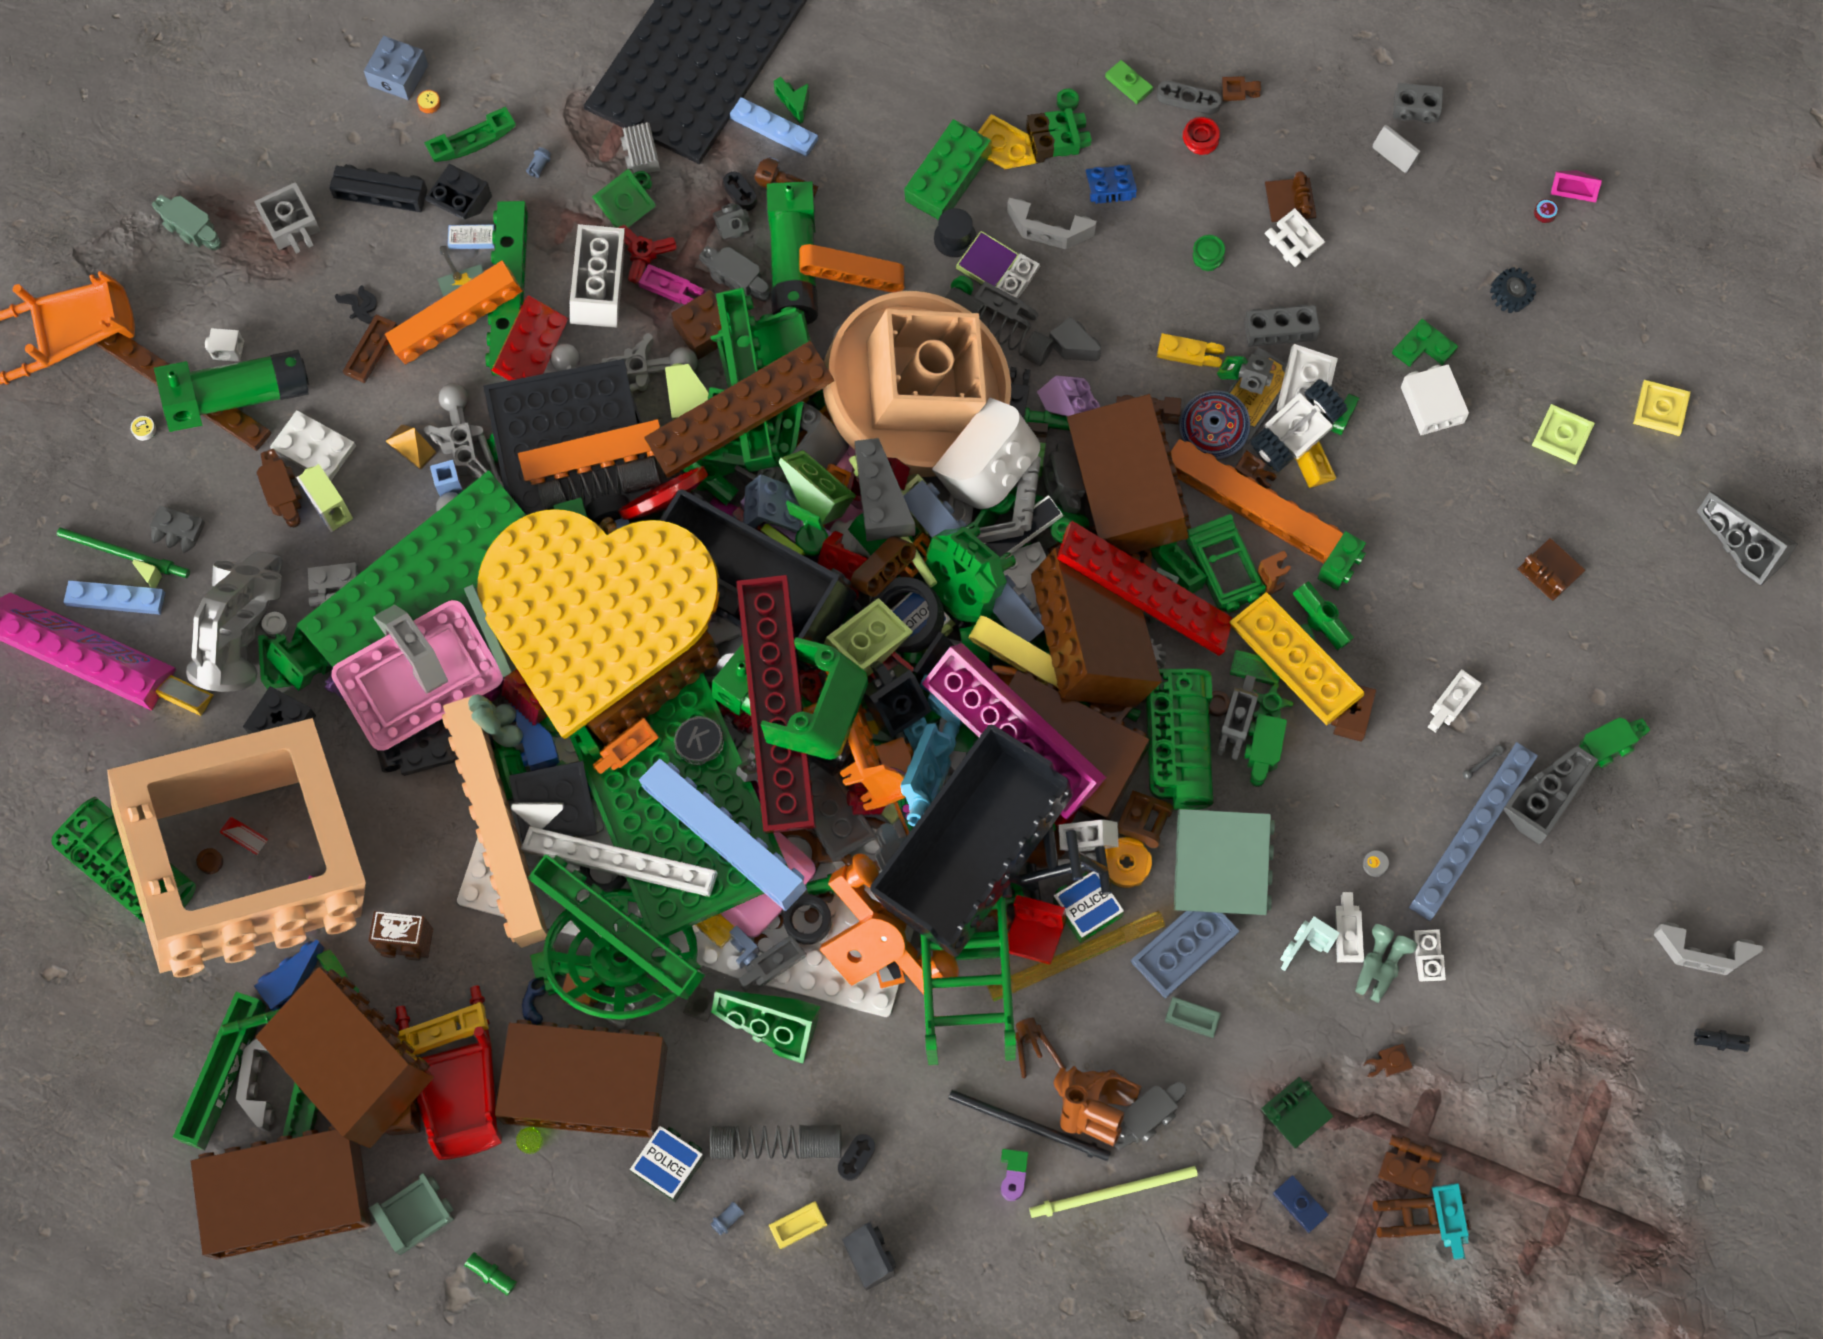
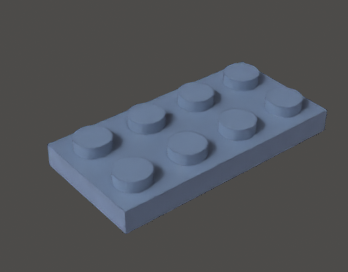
M1186 911L1132 958L1131 963L1166 999L1238 935L1240 931L1223 913Z

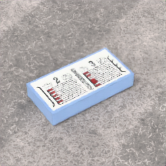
M449 225L448 248L494 249L495 244L492 241V231L495 230V226Z

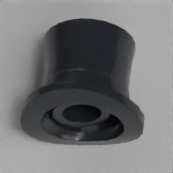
M951 208L943 212L934 233V244L940 253L949 257H961L965 254L977 237L971 216L965 210L959 208Z

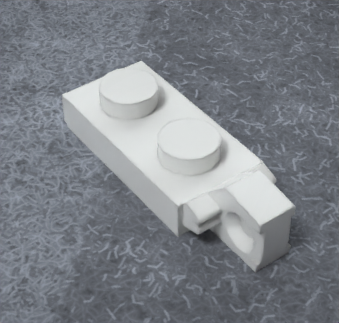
M1461 669L1434 704L1430 713L1435 717L1431 720L1428 728L1436 733L1443 722L1447 725L1453 722L1482 683Z
M1342 892L1341 906H1336L1335 930L1340 933L1336 939L1337 962H1363L1362 913L1359 910V906L1353 905V892Z

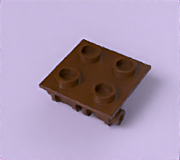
M1303 171L1297 172L1294 179L1265 182L1271 222H1278L1293 209H1296L1304 219L1317 218L1310 177L1307 178Z
M1551 538L1536 552L1530 554L1525 559V562L1518 567V570L1552 601L1586 571Z

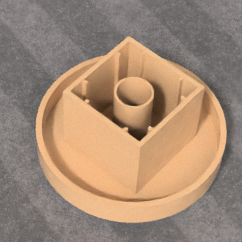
M893 292L876 297L861 305L842 324L831 342L824 361L834 378V382L823 388V395L831 420L838 432L854 450L855 441L879 438L887 457L898 458L910 468L908 476L912 474H919L921 477L936 476L932 468L974 416L979 413L990 397L1010 405L1011 378L1006 358L994 335L979 319V313H971L950 299L927 292Z

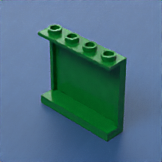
M795 307L783 308L781 313L775 315L765 314L760 317V320L756 321L757 330H754V335L760 341L761 351L757 352L758 358L763 360L764 367L811 341L804 312ZM719 330L717 335L711 336V340L717 342L729 388L731 387L723 334L722 330ZM741 336L737 340L739 347H746L750 343L748 336ZM820 389L812 395L822 393L823 389Z

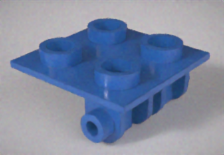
M1130 165L1085 169L1091 191L1090 202H1095V204L1106 203L1107 195L1108 202L1111 203L1112 194H1114L1115 202H1118V194L1120 201H1131L1132 198H1136L1137 188Z

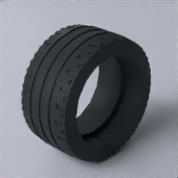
M911 577L894 578L880 594L872 597L869 603L870 605L879 598L888 606L895 597L909 592L919 594L926 600L929 606V616L926 625L919 633L907 638L895 650L902 653H915L929 647L938 632L942 631L945 619L944 608L937 593L923 581Z

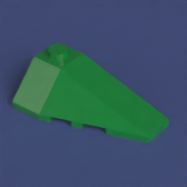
M716 989L711 1013L736 1029L742 1028L753 1036L752 1039L756 1042L762 1041L773 1048L772 1052L776 1055L803 1064L817 1026L821 1006L794 998Z

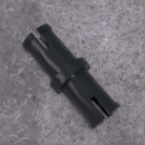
M1696 1029L1694 1036L1697 1037V1039H1694L1695 1045L1717 1047V1050L1722 1051L1726 1048L1748 1052L1750 1044H1743L1750 1042V1037L1747 1035L1728 1034L1725 1030L1713 1032Z

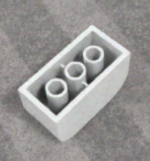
M578 224L570 295V324L617 328L624 261V228Z
M990 397L932 470L955 499L975 508H990L1000 503L1037 458L1040 452V441L1015 407Z

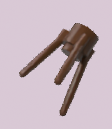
M1033 1017L1016 1023L1018 1032L1015 1033L1022 1078H1026L1023 1040L1025 1044L1032 1043L1037 1057L1042 1058L1037 1042L1040 1037L1058 1066L1066 1068L1043 1033L1041 1025H1037Z

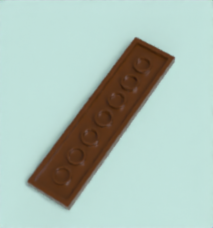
M809 341L644 438L664 473L669 478L834 382V378L812 342Z

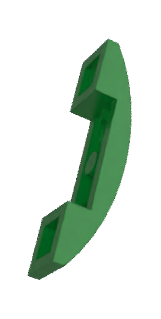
M505 106L487 114L486 121L450 137H446L444 133L424 142L434 162L453 160L474 153L494 143L510 132L516 126V123Z

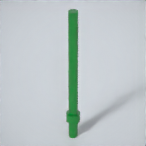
M61 527L57 530L58 537L131 561L139 560L155 566L160 573L166 575L174 574L186 579L190 575L189 569L174 565L173 561L167 559L159 560Z

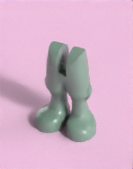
M478 694L470 697L468 706L469 710L473 712L471 717L481 726L485 733L491 734L493 739L503 747L510 748L520 743L523 737L522 730L517 726L509 725L516 718V710L511 705L502 704L495 707L484 696Z
M1375 924L1372 929V934L1375 938L1373 952L1368 953L1364 957V965L1359 975L1355 992L1364 995L1370 986L1372 978L1378 981L1373 988L1370 999L1379 1003L1393 979L1398 976V961L1405 954L1414 953L1418 944L1405 936H1396L1390 954L1383 963L1382 956L1395 933L1388 927Z

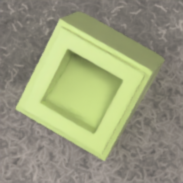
M133 560L132 563L150 587L157 588L162 577L158 569L148 563Z

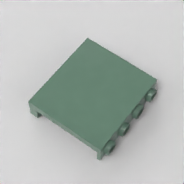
M1179 809L1177 817L1173 910L1267 915V910H1271L1272 903L1271 895H1267L1268 885H1272L1273 872L1268 870L1269 860H1273L1274 847L1269 845L1270 835H1274L1275 828L1274 820H1270L1271 814Z

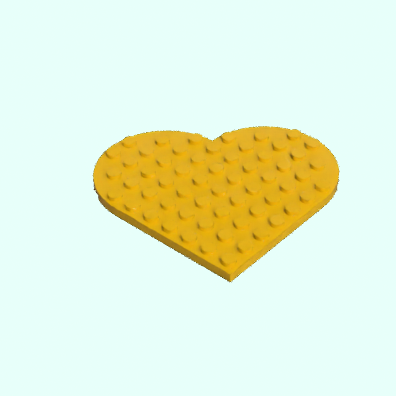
M553 509L529 514L515 521L501 532L489 547L482 561L478 576L477 592L486 613L485 620L561 737L566 739L675 660L702 637L709 627L707 624L713 612H716L719 575L713 557L704 544L694 534L676 524L654 520L640 521L623 526L607 535L596 523L581 514Z

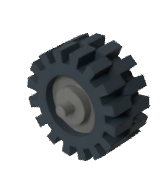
M1511 267L1509 270H1504L1494 279L1491 284L1493 287L1490 289V293H1494L1491 299L1497 300L1495 303L1497 307L1500 304L1502 305L1500 310L1505 311L1508 308V313L1513 311L1516 313L1533 301L1536 295V291H1534L1536 284H1531L1534 279L1533 277L1528 279L1527 275L1529 273L1527 271L1522 274L1521 268L1515 271V267Z

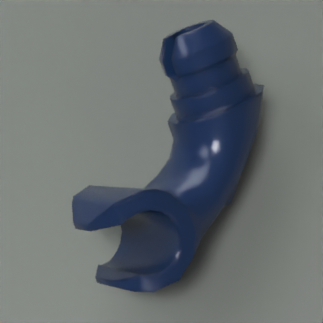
M537 978L529 982L522 999L524 1020L531 1021L532 1025H540L543 1021L542 1015L538 1013L533 1003L537 996H543L546 993L545 984L540 989L535 990V986L539 982Z

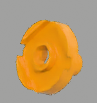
M1131 837L1119 838V847L1105 849L1110 882L1122 888L1139 886L1150 873L1152 866L1151 854L1141 841ZM1129 857L1130 862H1133L1134 865L1124 868L1119 861Z

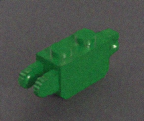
M1619 717L1587 733L1583 740L1580 741L1579 747L1598 759L1594 767L1599 765L1603 768L1614 761V757L1618 755L1625 757L1635 751L1633 747L1642 737L1649 733L1650 729L1643 718L1628 723L1626 719Z

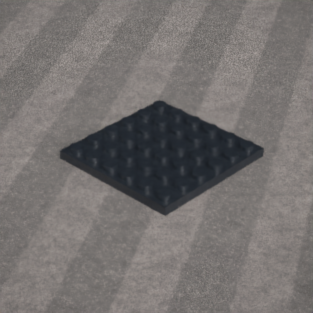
M624 359L483 385L504 489L526 515L544 510L538 491V484L531 485V481H524L518 453L637 424ZM644 454L638 455V460L644 458ZM624 459L614 461V466L607 467L617 493L616 465L624 464ZM601 465L592 466V471H595L601 488L606 495L604 468H601ZM577 470L568 472L578 497L582 498L580 474H578ZM592 471L582 473L594 499ZM554 476L545 478V482L555 480ZM607 476L608 495L615 494ZM568 477L558 479L566 500L570 501ZM619 477L620 494L627 496L629 502L651 490L649 487L625 494ZM595 479L596 499H597V498H599V497H601V496H603V495L601 494V491H600V489H599V487H598V484H597V482H596V479ZM583 483V505L584 508H586L587 504H589L592 500L590 499L585 488V485ZM571 486L572 500L577 498Z

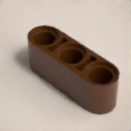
M891 536L853 573L851 577L852 587L869 596H877L915 558V545L899 537Z

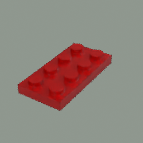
M528 295L491 371L507 380L543 374L551 358V353L556 347L569 318Z

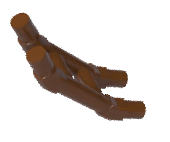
M1462 1193L1463 1204H1467L1466 1194ZM1434 1197L1378 1200L1373 1202L1374 1211L1402 1210L1404 1226L1378 1227L1376 1234L1379 1238L1441 1234ZM1428 1208L1430 1224L1414 1225L1412 1209ZM1466 1220L1468 1230H1471L1470 1220Z

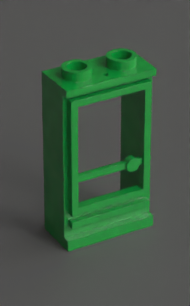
M1231 514L1187 530L1189 539H1185L1197 566L1207 576L1205 583L1219 610L1227 611L1228 613L1234 612L1241 605L1246 603L1252 604L1265 594L1266 586L1256 570ZM1228 539L1232 540L1235 547L1234 550L1217 556L1212 555L1207 559L1203 551L1204 548ZM1238 553L1252 584L1223 594L1209 563H1215L1221 558Z

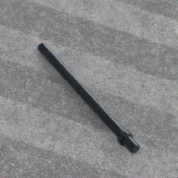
M955 1090L950 1092L949 1100L1087 1153V1157L1092 1158L1095 1156L1108 1162L1111 1152L1098 1147L1095 1142L1090 1144Z

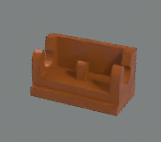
M1281 551L1260 562L1257 572L1266 586L1265 593L1267 592L1270 596L1283 589L1285 582L1277 585L1278 579L1290 571L1291 566L1281 569L1284 559L1287 558L1285 551Z

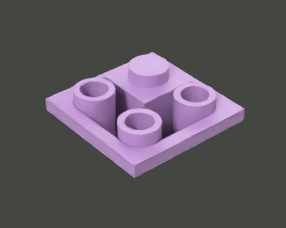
M1055 376L1037 391L1045 409L1049 412L1070 416L1100 407L1090 391L1089 383L1084 378Z

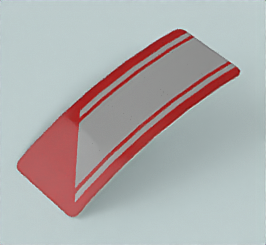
M233 817L227 820L219 832L255 855H258L268 840Z

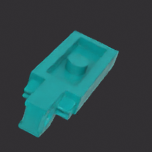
M1455 1183L1432 1187L1442 1241H1444L1445 1247L1451 1246L1455 1260L1466 1259L1463 1244H1469V1233L1460 1185Z

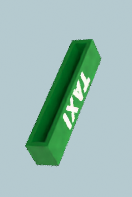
M235 992L221 1025L263 1014L267 1006L257 998ZM258 1026L226 1035L223 1034L220 1027L173 1138L181 1143L205 1151L240 1070L244 1048L252 1042Z

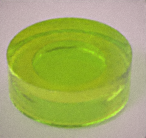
M526 1127L517 1134L516 1144L523 1153L534 1154L541 1149L543 1137L537 1129Z

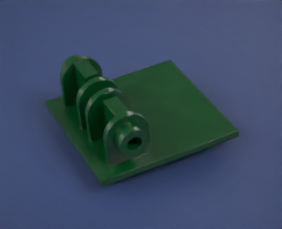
M1300 1076L1261 1108L1294 1149L1334 1117L1312 1092V1085L1307 1080L1304 1082Z

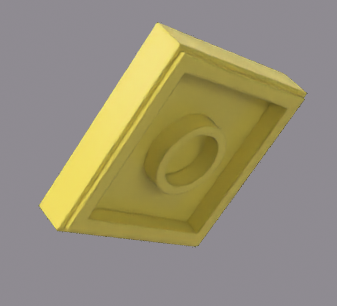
M1644 380L1633 424L1680 436L1691 392Z

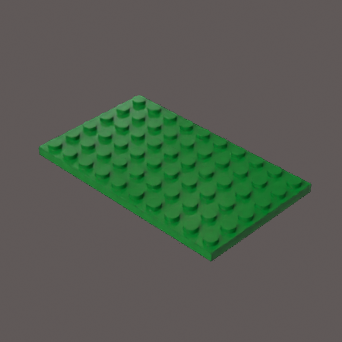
M488 470L297 623V625L330 665L334 667L342 660L385 637V634L373 618V616L396 605L407 612L414 621L440 605L454 600L462 603L492 653L464 588L473 585L474 588L477 587L480 567L491 544L503 530L515 521L525 517L526 514Z
M704 673L699 675V678L694 683L688 684L680 690L675 698L669 699L661 705L656 713L645 718L659 738L621 768L618 767L612 770L609 767L602 774L598 773L593 766L596 761L593 760L590 754L585 756L579 747L580 737L569 736L579 761H584L588 784L613 846L716 870L718 873L710 897L626 877L647 930L651 927L662 935L660 940L765 893L644 790L639 779L659 759L666 764L671 762L675 765L683 779L689 777L697 785L696 790L701 794L703 792L709 794L714 799L716 807L719 809L724 807L733 816L731 819L736 824L739 822L743 823L750 830V836L754 839L757 837L762 839L767 844V850L770 853L774 854L776 852L784 859L774 834H766L763 831L761 804L751 781L744 782L736 774L738 766L743 762L719 707L712 697V691ZM697 717L708 718L720 728V746L714 754L706 759L689 760L685 758L676 748L675 738L677 731L682 724L690 719ZM584 725L601 752L604 746Z

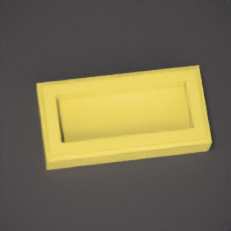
M816 1201L771 1223L769 1227L781 1250L826 1227L827 1223Z

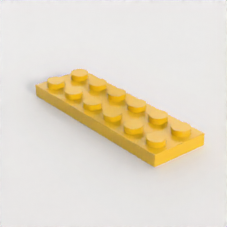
M1267 592L1230 621L1231 627L1326 726L1364 696V691Z

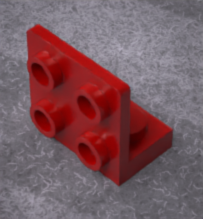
M834 531L823 542L818 564L830 571L832 568L838 570L845 575V578L851 581L853 573L867 558L845 549L844 544H842L844 534ZM850 585V587L857 593V598H856V600H857L858 597H859L860 591L854 589V588L852 587V585Z
M1017 895L1014 901L1015 917L1008 933L1009 954L1051 964L1066 924L1065 907Z

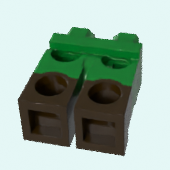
M1068 108L1065 111L1027 115L1026 130L1030 136L1036 164L1044 162L1046 158L1063 157L1071 154L1078 155L1080 148L1091 145L1090 132L1078 133L1077 130L1086 127L1084 113H1073L1072 108Z

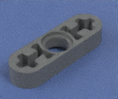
M1172 81L1160 83L1157 89V99L1163 104L1205 114H1215L1220 109L1221 97L1214 91ZM1166 90L1170 91L1169 95L1164 94ZM1185 94H1192L1195 99L1189 102L1184 100L1183 96ZM1209 100L1213 101L1212 105H1208Z

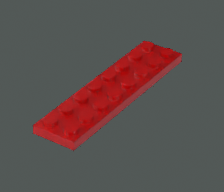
M1071 521L1068 524L1057 556L1058 560L1218 656L1225 652L1231 628L1230 621L1233 617L1077 523Z

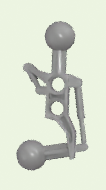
M647 333L643 336V340L637 343L634 348L625 349L624 356L603 358L602 363L624 359L630 390L645 391L648 382H650L649 374L664 372L665 367H670L677 363L689 364L692 370L695 371L698 365V358L694 351L688 347H679L674 349L670 357L648 360V353L654 342L652 335ZM568 343L559 344L551 353V363L558 371L577 368L579 364L580 354L578 350ZM635 367H642L640 370H632Z
M449 383L443 386L439 392V403L442 408L449 412L452 426L436 428L428 425L424 428L426 437L438 444L444 454L453 453L459 475H471L475 479L480 478L487 472L477 458L474 441L479 440L494 477L504 488L485 438L484 429L481 426L469 425L468 422H465L463 409L468 402L466 389L457 383ZM461 437H466L463 441H457ZM470 457L469 461L461 462L464 458ZM448 492L441 495L436 503V510H440L458 494Z

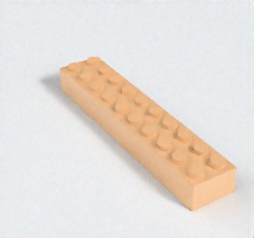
M470 697L443 705L445 714H442V720L445 728H448L452 735L448 737L451 749L455 751L456 756L459 758L455 760L457 770L466 781L462 783V787L466 797H469L472 803L469 806L472 819L476 820L479 826L476 829L478 840L486 849V852H483L486 866L490 867L491 872H493V875L490 876V881L494 891L496 890L500 896V899H497L500 913L504 914L505 919H507V923H504L506 934L513 943L516 942L522 948L545 940L548 930L534 884L527 879L530 875V870L525 854L521 850L522 844L509 801H507L489 735L472 719L471 714L473 712L469 710L468 706Z

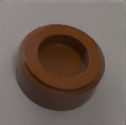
M1222 691L1212 692L1209 714L1222 716L1227 713L1230 699L1226 693Z
M206 848L198 854L196 863L203 873L214 874L222 868L223 857L216 849Z

